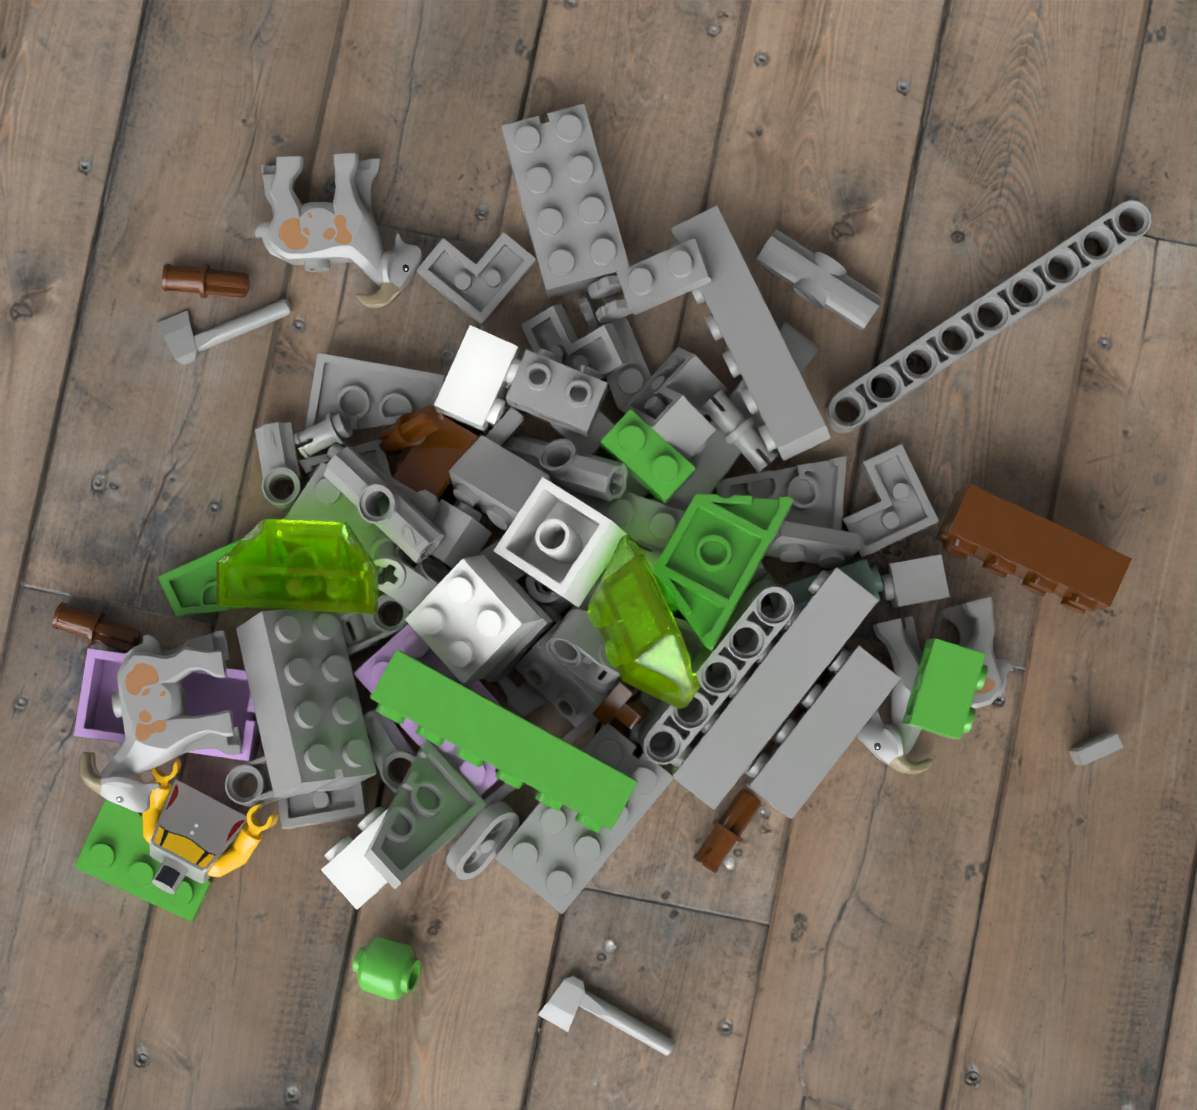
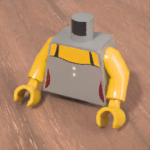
M179 758L175 760L172 772H165L160 766L151 769L155 779H152L150 782L161 783V787L151 793L150 808L142 813L143 837L150 844L149 855L162 863L153 877L152 883L170 894L176 892L185 875L204 884L210 876L221 877L244 865L263 837L261 831L273 827L278 820L277 813H273L268 818L266 824L259 821L258 811L263 807L264 803L250 808L247 816L177 779L171 785L169 780L175 777L181 769Z

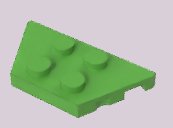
M695 494L657 561L653 574L706 648L713 650L790 511L793 499L779 496V499H752V495H734L729 498H723L717 494Z

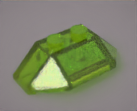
M267 518L263 519L229 553H226L217 561V606L378 614V568L347 521Z
M630 534L624 535L619 540L588 603L590 621L595 628H599L606 644L605 649L608 661L613 667L617 668L623 682L678 709L687 707L701 686L696 674L691 670V659L685 642L644 553L633 542Z

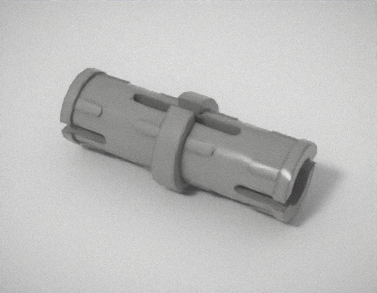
M721 389L714 395L713 399L724 412L711 399L701 409L727 435L724 440L729 445L734 443L753 465L756 472L759 473L768 464L757 451L769 463L779 454L774 450L768 451L762 436L753 427L756 424L751 417L746 419Z

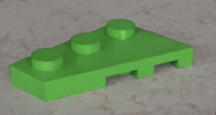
M106 799L74 867L190 922L195 921L213 880L209 878L203 884L185 875L174 894L167 893L152 883V879L162 863L149 855L150 844L143 837L142 814Z

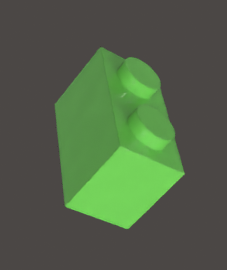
M631 409L600 441V448L614 461L624 463L629 474L658 501L665 505L692 477L696 469Z
M936 638L926 640L902 724L946 738L961 739L963 732L968 733L975 718L976 710L971 707L975 690L980 691L987 677L988 666L983 665L986 654Z

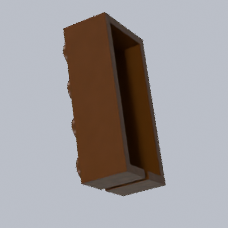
M969 484L955 494L935 538L945 543L943 550L947 553L965 560L968 555L984 561L982 565L984 570L1006 578L1007 574L1014 575L1023 580L1021 584L1023 588L1041 596H1045L1046 592L1055 594L1062 598L1060 603L1062 606L1080 614H1085L1086 610L1094 612L1095 610L1111 606L1132 560L1128 556L972 484Z

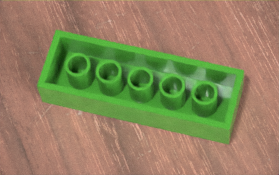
M399 650L395 651L370 696L371 699L379 703L375 710L397 723H404L406 718L419 725L415 732L437 745H442L445 740L459 747L455 753L458 757L477 767L482 766L484 761L499 769L495 775L498 779L517 789L521 788L524 782L539 791L535 799L557 811L560 810L563 804L578 812L575 821L597 833L601 831L603 826L612 831L638 783L636 779Z

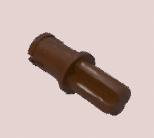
M166 263L163 267V291L198 293L201 298L205 299L208 297V294L244 298L249 292L250 280L247 273L210 269L209 264H204L202 268Z
M427 405L415 413H405L397 419L393 426L379 433L378 440H384L388 437V440L380 443L379 447L387 455L393 456L408 446H419L425 441L427 435L438 430L439 424L444 420V416L442 413H438L433 405Z
M61 602L57 607L52 621L53 628L86 638L87 643L90 645L98 642L126 653L133 647L138 646L141 638V632L138 629L107 619L103 612H98L95 615L69 606L64 602Z
M740 790L721 819L713 821L714 829L699 851L694 854L693 858L698 862H702L703 866L716 873L737 841L742 842L743 838L740 836L761 807V800L748 790Z

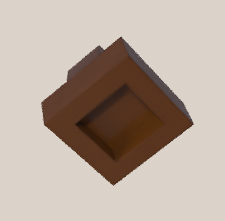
M630 674L617 684L593 715L605 726L617 718L627 727L633 729L650 712L649 708L636 696L644 685Z

